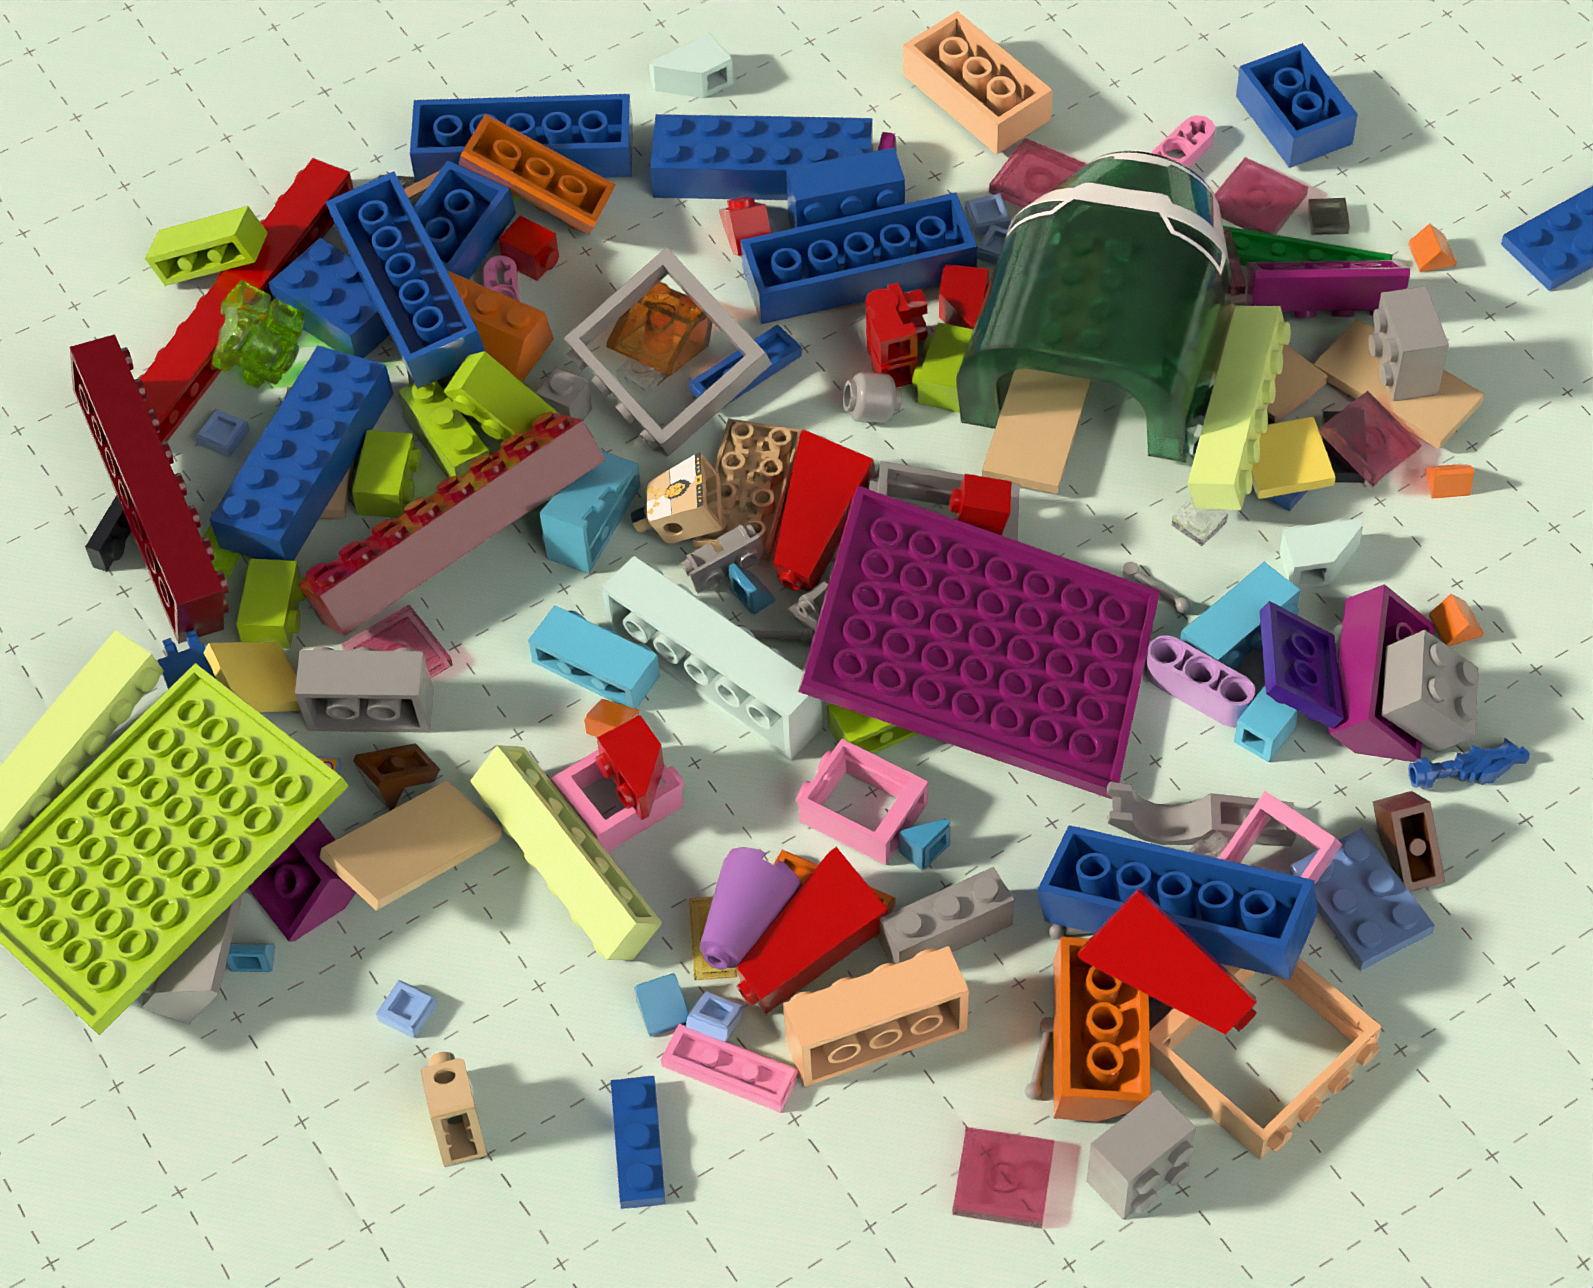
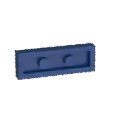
M778 324L754 339L767 354L772 365L728 404L802 356V346ZM737 350L689 381L690 392L698 398L744 356Z
M653 1075L610 1080L621 1209L665 1205L655 1077Z

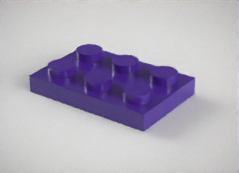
M1269 601L1259 611L1266 695L1280 704H1286L1298 710L1309 719L1319 721L1334 729L1344 719L1335 635Z

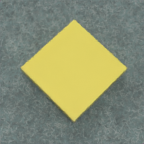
M1314 416L1268 424L1266 433H1261L1259 440V462L1253 464L1251 471L1257 499L1334 486L1336 477Z
M280 642L208 643L204 654L216 679L258 712L301 711L295 696L297 676Z

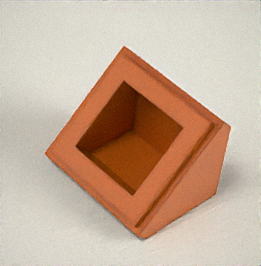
M1431 223L1409 241L1408 245L1420 272L1456 266L1455 257L1445 234Z
M1471 465L1428 466L1425 469L1432 499L1471 495L1474 467H1471Z
M1450 594L1429 613V618L1435 625V629L1443 643L1449 647L1481 637L1484 634L1467 602L1453 594Z

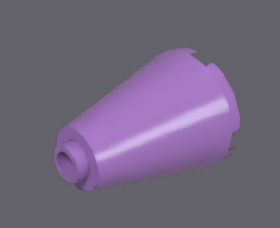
M747 847L733 848L723 860L700 943V950L704 954L705 961L714 968L720 970L736 968L802 886L798 876L785 863L778 860L776 865H773L763 860L766 853L758 849Z

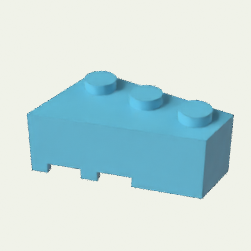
M604 451L601 452L606 459L605 461L556 493L540 511L543 530L542 541L545 542L547 559L590 574L641 487L638 463Z

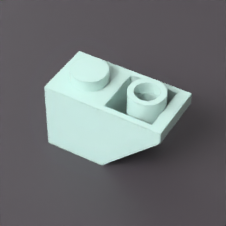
M711 33L649 61L651 86L655 91L705 98L734 84L732 58Z
M1362 518L1351 520L1337 519L1329 523L1315 525L1300 524L1292 528L1283 529L1279 553L1287 579L1299 589L1330 585L1359 548L1363 528Z

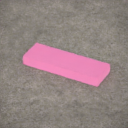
M680 1023L661 1058L662 1067L782 1113L799 1077V1069L732 1043L723 1042L686 1028L685 1025Z

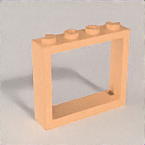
M1300 958L1290 980L1279 977L1275 978L1353 1043L1264 1129L1172 1051L1202 1022L1173 1009L1149 1031L1150 1065L1259 1160L1270 1149L1274 1152L1279 1151L1292 1135L1291 1129L1300 1120L1304 1123L1310 1121L1321 1108V1100L1329 1092H1332L1334 1095L1340 1092L1350 1080V1072L1359 1063L1362 1066H1366L1380 1049L1377 1043L1382 1026ZM1222 964L1242 984L1255 973L1254 971Z

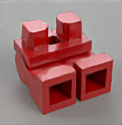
M899 283L887 285V289L874 290L866 297V347L868 354L871 356V368L873 373L889 374L894 379L896 388L912 384L914 371L918 364L916 357L918 356L917 342L926 340L928 336L926 322L922 316L928 314V304L922 290L917 289L903 293Z

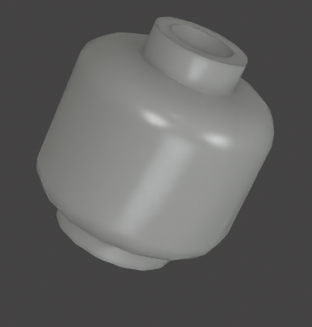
M860 372L854 376L852 381H847L843 393L844 410L849 411L851 417L857 422L886 423L891 419L894 411H899L901 408L902 391L900 388H896L894 379L889 374Z

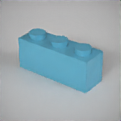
M1264 561L1183 629L1180 640L1236 671L1247 654L1253 649L1256 651L1262 649L1259 611L1271 601L1298 615L1300 589Z
M556 605L553 606L528 639L533 663L612 702L637 709L660 677L657 654L651 648L642 643L635 644L620 637L613 629L599 627L587 621L580 613L573 610L566 611Z

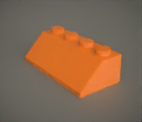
M487 114L484 115L463 149L459 160L460 166L510 188L511 195H516L534 205L538 210L549 213L566 222L571 228L581 230L588 235L593 230L616 186L611 181Z
M447 271L479 332L486 353L523 382L554 340L545 312Z
M1061 936L1053 960L1054 1119L1099 1122L1131 1112L1151 1095L1149 995L1083 962L1077 954L1089 938Z

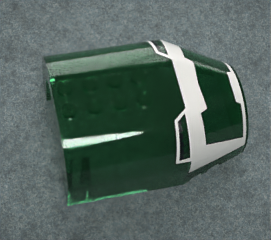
M1142 151L1108 153L1095 158L1022 209L1014 217L1009 226L957 373L956 386L961 423L996 428L999 419L998 406L1001 400L998 378L1009 371L1031 369L1085 378L1117 386L1139 401L1146 413L1148 456L1186 463L1231 316V272L1220 207L1214 192L1198 174L1175 160L1154 153Z

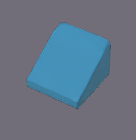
M735 563L729 566L730 590L750 613L755 615L776 601L775 596L755 574Z
M945 818L902 830L899 833L900 853L921 870L926 869L950 846V821Z
M231 943L227 958L229 970L231 972L272 971L275 945L274 943Z
M674 973L638 984L634 987L636 1001L650 1037L675 1029L679 1023L686 1025L689 1014Z

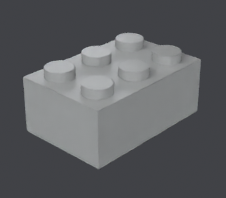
M329 647L300 650L295 696L308 731L430 733L434 687L423 651H416L411 648H398L395 651H375L367 647H359L354 650H334Z

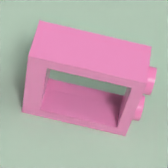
M841 739L833 751L828 750L823 755L818 766V773L812 782L806 781L798 792L796 802L799 804L800 822L887 865L899 847V833L902 830L911 828L928 804V781ZM845 773L897 798L875 832L823 806Z
M598 750L551 778L554 786L607 853L683 807L681 789L684 788V782L673 766L667 768L665 764L659 782L660 787L657 788L650 815L643 820L640 819L633 807L630 809L624 808L605 820L583 793V788L603 777L595 761V757L599 755Z
M1265 791L1218 859L1241 863L1268 822L1273 818L1319 849L1301 875L1303 878L1314 880V884H1316L1342 844L1334 836Z

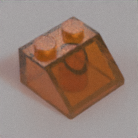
M659 282L618 319L607 340L606 347L671 376L709 346L713 322L688 295L671 289L663 282Z

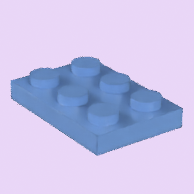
M1362 828L1339 839L1338 841L1342 844L1341 848L1315 884L1317 908L1320 916L1362 971L1433 934L1435 925ZM1318 851L1292 863L1289 871L1290 875L1301 877Z

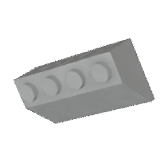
M243 893L144 991L145 996L142 1009L191 1024L219 994Z

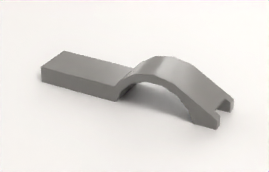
M1109 782L1107 795L1112 797L1113 811L1109 812L1107 819L1108 824L1144 841L1161 845H1185L1200 842L1207 838L1231 840L1259 798L1210 793L1204 798L1188 804L1166 805L1142 799L1133 791L1132 784ZM1281 801L1294 810V802ZM1271 818L1255 843L1291 847L1296 839V834Z

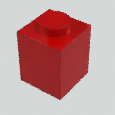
M521 215L498 238L501 256L510 257L515 261L518 272L536 281L547 270L553 269L558 262L559 251L556 233Z
M965 474L960 488H953L949 511L955 512V520L1002 535L1011 514L1012 481Z

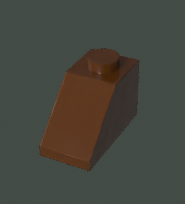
M1413 791L1372 801L1380 843L1392 869L1407 889L1411 892L1444 883L1445 877L1431 802Z

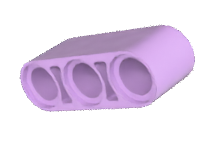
M1162 635L1151 641L1148 647L1146 676L1149 682L1228 727H1236L1237 720L1255 698L1253 682L1246 676L1178 638Z

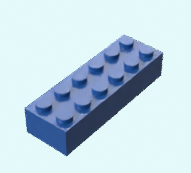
M630 94L414 100L410 158L415 183L441 170L447 160L459 165L463 149L485 114L603 178L632 177L633 120Z
M655 114L650 163L653 198L736 199L748 196L749 198H754V200H787L786 168L873 152V118Z
M395 171L326 201L334 224L417 389L456 372L467 355L485 351L479 332Z
M956 192L741 240L742 269L761 324L866 301V297L870 292L877 289H887V285L899 283L902 292L939 285L942 280L944 264L977 268L978 246Z
M317 345L209 519L219 548L254 559L295 560L361 450L367 430H373L394 394L385 364Z
M1071 825L1068 826L1037 889L1045 922L1096 933L1140 887L1221 964L1287 980L1291 979L1318 914L1315 884L1312 879Z

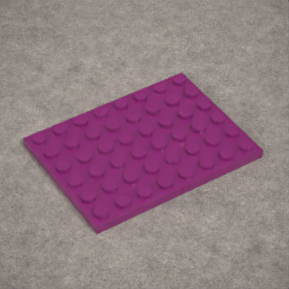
M858 486L853 495L798 692L1112 799L1111 796L1107 795V786L1109 782H1120L1160 591Z

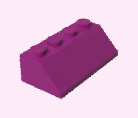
M1399 260L1247 262L1246 306H1280L1281 311H1294V317L1299 318L1316 317L1317 311H1331V316L1353 317L1354 310H1369V315L1373 316L1374 310L1379 307L1381 293L1408 288L1410 268Z
M1383 584L1346 598L1338 654V671L1344 719L1334 729L1330 727L1329 734L1356 754L1416 762L1417 759L1421 758L1422 742L1382 716L1386 646L1423 630L1434 636L1435 625L1387 585Z
M319 818L248 887L289 942L296 941L344 910L356 893L320 859L322 847L336 839Z

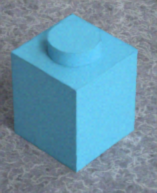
M1264 686L1237 720L1234 742L1265 761L1270 762L1295 730L1299 711L1273 700L1270 696L1266 695V687Z

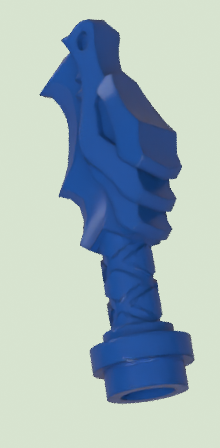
M1504 738L1502 745L1496 748H1480L1472 745L1470 752L1466 754L1457 753L1454 761L1432 763L1426 757L1419 758L1415 763L1409 764L1408 773L1414 788H1432L1436 779H1443L1448 776H1458L1462 782L1468 780L1470 783L1479 781L1483 785L1494 783L1497 778L1508 771L1514 764H1525L1530 759V754L1524 746L1518 748L1514 743Z

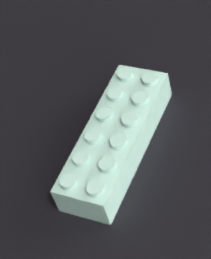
M633 556L602 586L607 627L616 631L620 637L635 644L642 643L651 648L657 654L658 666L661 670L788 759L792 760L823 728L822 700L798 692L804 669L801 670L790 663L780 650L774 647L769 648L758 641L755 635L746 627H738L725 618L724 614L713 605L707 606L695 598L694 594L685 585H676L666 578L662 571L654 564H646L636 556Z

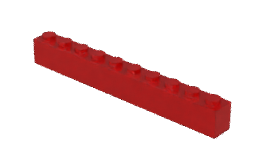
M312 158L307 166L297 173L293 184L285 194L279 196L275 207L268 216L260 221L268 234L256 261L221 271L214 285L206 295L198 300L196 308L186 321L179 324L175 335L168 344L158 351L154 362L144 374L138 377L145 388L147 400L144 401L147 411L153 409L158 418L160 432L157 434L161 442H168L234 354L229 353L225 347L237 335L241 323L249 324L251 326V333L274 302L269 282L319 238L323 239L334 225L326 201L353 190L350 171Z

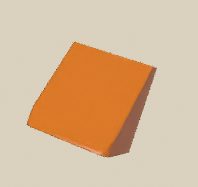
M602 698L587 713L584 719L586 734L599 737L637 717L640 712L638 709Z

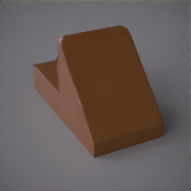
M416 743L356 754L353 759L367 787L389 811L396 807L404 788L434 782L440 771V768Z

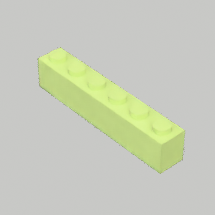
M1235 306L1187 483L1195 509L1242 510L1245 494L1251 493L1253 484L1252 467L1253 464L1259 462L1261 433H1266L1268 427V404L1274 403L1276 394L1275 377L1276 374H1281L1283 346L1288 345L1290 341L1289 322H1284L1280 306Z
M117 630L112 633L1 764L0 852L79 776L80 771L93 756L102 751L109 736L119 724L124 723L130 717L135 705L145 693L150 692L157 685L159 677L164 672L150 652Z
M497 745L470 781L480 794L481 802L498 817L504 832L518 843L524 851V857L527 862L537 868L547 881L548 889L555 896L559 897L570 911L571 919L583 928L594 942L593 946L597 953L607 960H634L662 925L661 920L525 747Z

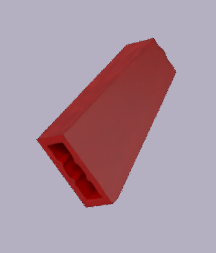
M804 429L799 436L773 564L777 578L783 586L793 591L803 589L809 592L819 583L840 544L853 495L857 487L866 488L868 478H875L876 470L873 458Z
M837 846L828 852L736 967L740 978V983L736 986L740 994L751 1007L757 1003L765 1014L772 1011L879 934V918L888 914L886 906Z
M1140 887L1078 951L1077 956L1083 962L1225 1035L1233 1027L1238 1032L1241 1031L1257 1013L1252 1008L1257 1003L1256 996Z

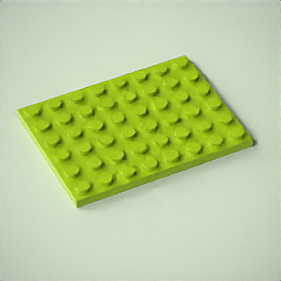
M195 663L0 852V944L100 1036L349 785L342 776Z

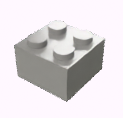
M1427 286L1381 293L1379 307L1373 312L1375 328L1374 334L1369 335V350L1372 357L1378 358L1380 364L1379 376L1382 386H1388L1393 401L1438 394L1449 343Z
M1426 630L1386 646L1382 716L1435 752L1476 737L1478 667Z
M1159 1090L1155 1091L1091 1143L1087 1183L1123 1220L1135 1210L1138 1213H1142L1156 1200L1157 1192L1168 1183L1171 1186L1178 1184L1190 1171L1191 1167L1189 1164L1194 1150L1193 1141L1196 1127Z

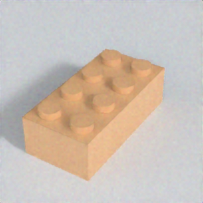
M958 11L903 44V75L996 155L1051 120L1052 89Z
M949 946L938 950H923L912 959L898 964L886 963L880 965L873 972L857 978L845 977L833 983L831 987L816 992L804 991L793 996L790 1001L784 1002L786 1044L796 1069H799V1076L803 1086L813 1085L967 1031L969 990Z

